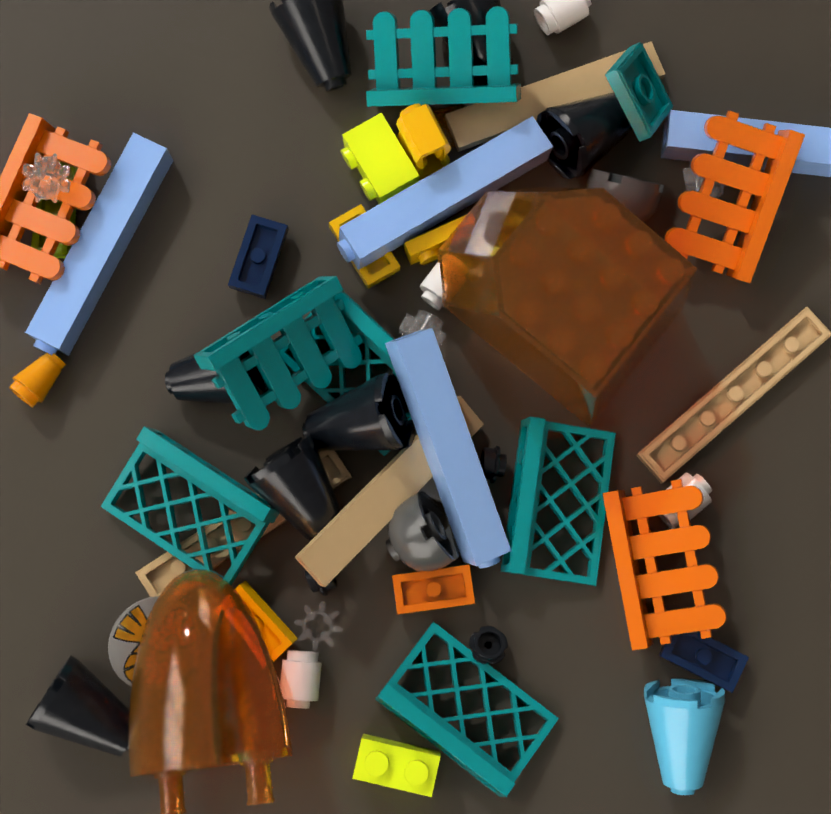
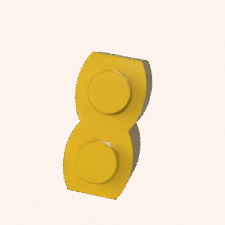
M417 103L402 110L396 123L399 130L397 139L422 180L449 164L450 158L448 153L451 150V146L428 104L421 106Z

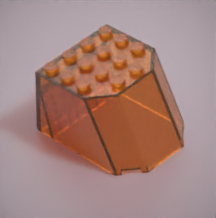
M537 187L487 191L437 251L441 272L443 306L588 427L594 423L682 311L698 268L604 188Z

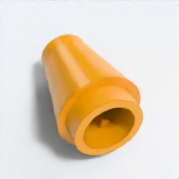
M45 353L12 378L14 382L10 385L9 389L23 402L33 408L38 401L43 403L66 364L56 354Z

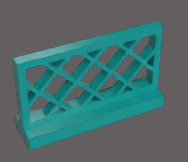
M344 291L333 296L334 300L342 299L346 307L340 312L347 326L353 332L352 335L360 334L363 343H365V360H361L359 365H366V381L372 379L371 364H387L393 370V374L396 375L385 345L386 342L392 341L395 338ZM310 312V314L304 320H306L313 314ZM317 327L311 330V334L318 346V340H325L323 335H317ZM287 345L279 350L283 361L294 372H297L300 368L297 362L287 353L290 350ZM371 350L381 359L371 360ZM337 361L328 366H339L340 388L319 389L311 387L327 403L336 399L331 393H340L341 396L354 389L346 388L345 368L341 367ZM410 412L406 413V416L410 417L408 420L412 419ZM378 450V451H379L383 456H386L391 450Z
M532 416L521 420L506 527V537L511 551L502 556L500 572L596 586L606 514L602 493L609 490L616 433L545 421L546 419ZM548 431L562 433L570 445L569 448L557 457L552 454L546 445ZM572 435L582 436V438L576 442ZM589 438L604 440L602 456L594 463H591L580 447ZM574 450L586 469L573 479H570L559 461ZM545 456H546L547 459L549 460V463H547V464L544 466V459H545ZM601 464L600 474H599V472L596 470V467ZM553 466L565 482V485L552 495H549L541 481L542 474ZM590 473L598 483V491L594 497L586 501L575 483ZM567 489H570L581 504V507L568 517H565L554 502V499ZM541 494L544 501L539 504V496ZM596 502V507H595V512H594V510L591 508V505H593V504ZM546 505H549L560 520V523L544 534L536 523L537 512ZM586 511L593 521V530L584 539H581L570 522ZM565 527L576 542V545L560 556L549 541V538ZM534 533H536L539 539L533 543ZM591 541V546L589 550L586 544ZM543 543L555 561L544 570L530 568L532 551ZM579 549L589 560L587 576L573 574L565 563V560ZM557 566H560L564 573L555 572L552 570H554Z
M144 426L136 438L140 443L100 507L224 590H229L269 523H274L279 513L261 496L157 429ZM148 454L156 459L159 476L141 480L139 465L145 455ZM166 467L174 472L167 474ZM182 476L188 482L190 496L172 501L168 479ZM160 482L164 503L147 507L143 486ZM196 486L206 493L198 494ZM135 488L139 509L126 512L115 505L124 490ZM214 497L219 501L222 517L203 521L199 500ZM192 502L196 523L177 528L173 506ZM228 507L235 511L236 514L229 515ZM166 508L170 530L157 533L150 527L148 512ZM140 514L141 522L133 516ZM244 517L256 525L247 540L234 541L230 520ZM223 522L227 544L209 549L204 527ZM197 529L201 551L188 554L181 548L179 533ZM171 535L172 542L164 538V536ZM243 546L237 555L236 547ZM228 549L231 566L223 577L213 570L210 554ZM202 556L204 564L194 557Z
M434 621L375 698L376 701L499 797H507L516 784L514 782L559 719L491 665L477 662L469 648ZM433 634L447 644L449 660L427 662L425 645ZM454 650L457 651L464 658L455 659ZM419 653H421L422 663L412 664ZM471 662L478 668L480 684L459 687L456 664ZM450 665L453 688L431 691L428 668ZM423 668L426 691L410 693L398 684V681L407 670ZM485 674L495 682L486 683ZM502 686L510 695L511 709L490 711L487 688ZM481 689L484 712L463 715L460 692ZM454 693L457 716L440 717L434 712L432 695ZM427 696L428 707L417 698ZM516 698L519 699L526 706L518 707ZM533 710L546 720L537 734L522 736L518 712ZM512 713L516 737L495 740L491 716ZM485 717L489 741L474 743L466 737L464 720ZM458 721L459 731L448 722ZM533 739L524 751L523 740ZM517 741L519 760L511 771L498 762L495 744ZM489 745L491 756L480 747Z

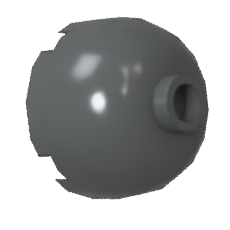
M590 168L586 186V199L593 214L605 219L604 227L626 231L627 225H640L653 216L660 204L665 185Z
M423 491L409 497L395 510L387 526L390 539L386 540V547L395 561L401 559L411 569L416 571H435L455 561L459 557V552L450 526L445 530L438 518L443 513L433 499Z

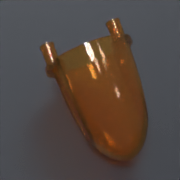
M204 569L185 571L175 577L163 589L145 624L134 666L129 710L128 749L130 777L154 775V779H158L160 814L187 813L183 786V775H187L186 771L237 764L245 767L247 806L275 802L270 763L274 762V759L293 756L285 702L276 668L263 633L251 610L239 593L225 579L216 573Z

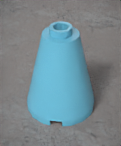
M672 678L671 686L659 687L660 680L651 681L645 684L644 700L662 782L665 786L671 788V792L674 794L692 795L696 789H700L704 784L725 704V690L721 688L718 692H715V684L696 679Z

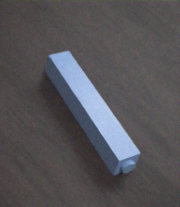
M670 110L664 122L661 158L692 161L696 155L701 153L712 155L717 141L710 139L705 134L704 125L710 117L722 115ZM738 117V122L761 130L765 123L776 126L774 132L776 135L779 130H793L805 134L791 173L831 177V128ZM728 145L723 159L749 167L754 153ZM765 157L761 167L762 170H765L769 158Z
M532 116L340 226L337 247L347 263L353 261L357 269L360 270L383 257L388 252L400 247L404 242L419 236L547 161L553 145Z
M134 132L131 135L80 230L79 240L71 246L63 261L65 270L62 277L52 281L25 333L36 340L33 346L51 355L53 353L56 354L57 351L68 356L70 355L173 162L167 148Z
M433 328L418 330L386 342L388 354L462 560L465 563L478 566L480 569L493 566L501 561L499 556L510 552L511 549Z

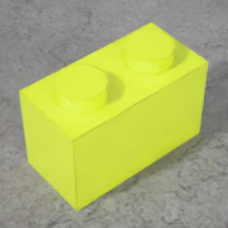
M382 113L342 134L345 148L340 150L348 167L351 170L357 167L363 177L359 183L369 201L376 199L378 204L420 181V175Z
M363 734L352 779L432 797L441 757L440 751Z

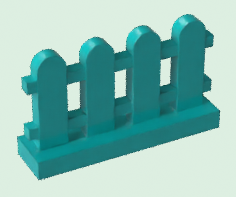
M501 6L489 9L486 14V25H472V16L464 8L452 10L448 15V26L435 27L434 17L427 10H418L412 14L410 28H398L397 19L391 12L384 11L376 14L373 19V30H366V40H374L375 69L368 70L369 80L376 79V88L366 91L367 107L403 106L417 103L420 105L519 101L521 99V83L512 84V74H519V64H511L510 34L518 33V23L510 24V14L507 9ZM473 35H486L487 65H474ZM435 37H448V67H436ZM411 38L412 68L399 67L398 39ZM487 75V85H474V76ZM437 77H450V86H437ZM400 78H413V87H400Z
M319 276L193 355L200 369L216 371L218 376L214 377L212 381L216 388L220 389L224 386L237 411L231 414L235 423L240 424L244 422L250 429L262 430L267 427L270 421V415L266 409L267 405L275 401L281 408L294 409L301 401V393L297 387L299 384L306 380L309 386L313 388H326L332 380V374L328 365L337 361L341 367L352 369L361 363L362 354L358 345L363 343L360 334L352 335L340 312L346 308L342 299L334 300L333 296L343 291L337 276ZM311 311L313 315L304 320L302 316ZM317 326H319L330 347V350L323 355L310 333ZM280 331L282 335L272 340L271 336ZM287 345L300 370L292 375L279 353V350ZM248 351L250 355L240 361L239 356ZM254 366H257L269 389L260 396L247 374V371Z

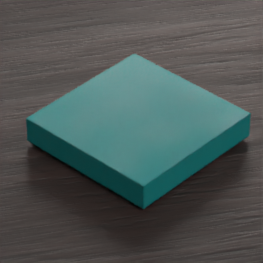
M639 42L630 46L606 72L605 76L639 142L652 137L670 110L673 109V104L643 44Z

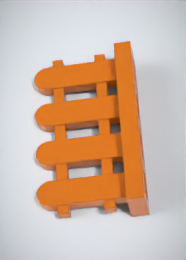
M728 111L726 117L712 116L705 122V134L710 139L716 140L717 143L712 155L701 153L692 159V172L704 179L699 192L688 190L679 196L678 207L682 212L690 214L686 229L679 227L669 229L665 235V243L670 249L678 251L675 257L677 260L686 262L690 255L714 263L711 271L723 274L726 267L728 268L727 276L751 283L805 134L793 130H779L776 135L774 134L776 126L765 123L761 130L738 122L739 113ZM728 145L754 153L749 167L723 159ZM765 157L769 158L764 172H761ZM717 182L740 190L736 204L711 197L710 194L714 183ZM753 194L755 197L751 208L747 209L750 197ZM701 219L727 227L722 241L697 233ZM738 231H741L742 233L740 235L737 246H734L733 244L736 239Z
M29 113L0 176V268L7 271L9 265L12 264L29 271L31 274L28 279L41 285L43 278L55 281L62 277L65 267L60 259L54 257V253L59 243L70 246L79 240L80 230L78 226L69 220L75 208L87 211L94 206L96 196L85 184L90 173L96 176L107 174L111 168V160L101 151L103 145L91 139L87 146L68 139L69 132L66 129L58 126L55 129L43 118ZM57 160L78 168L72 181L51 173ZM41 195L62 203L57 216L36 208ZM26 229L46 237L41 251L20 243Z
M682 479L671 481L672 489L643 494L642 486L631 488L632 496L629 497L625 496V490L602 493L632 651L649 648L654 644L653 638L656 637L660 638L661 645L672 643L671 635L700 631L701 639L711 638V629L720 628L727 619L724 607L715 603L706 604L703 590L712 588L717 584L719 572L713 565H699L696 554L697 549H702L709 545L711 532L704 525L691 526L688 510L701 506L704 500L703 492L696 486L683 487ZM677 512L680 528L651 533L648 517ZM637 519L640 535L633 536L630 520ZM685 552L687 567L658 572L656 556ZM638 559H645L646 574H640ZM692 591L695 606L666 611L663 596ZM646 598H652L654 613H648Z

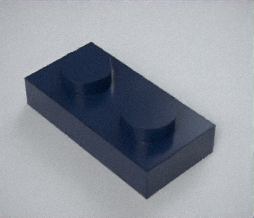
M251 215L228 283L229 288L266 299L289 231L288 225Z
M699 631L671 635L672 643L663 644L658 656L733 693L749 659L748 656L713 638L701 639Z

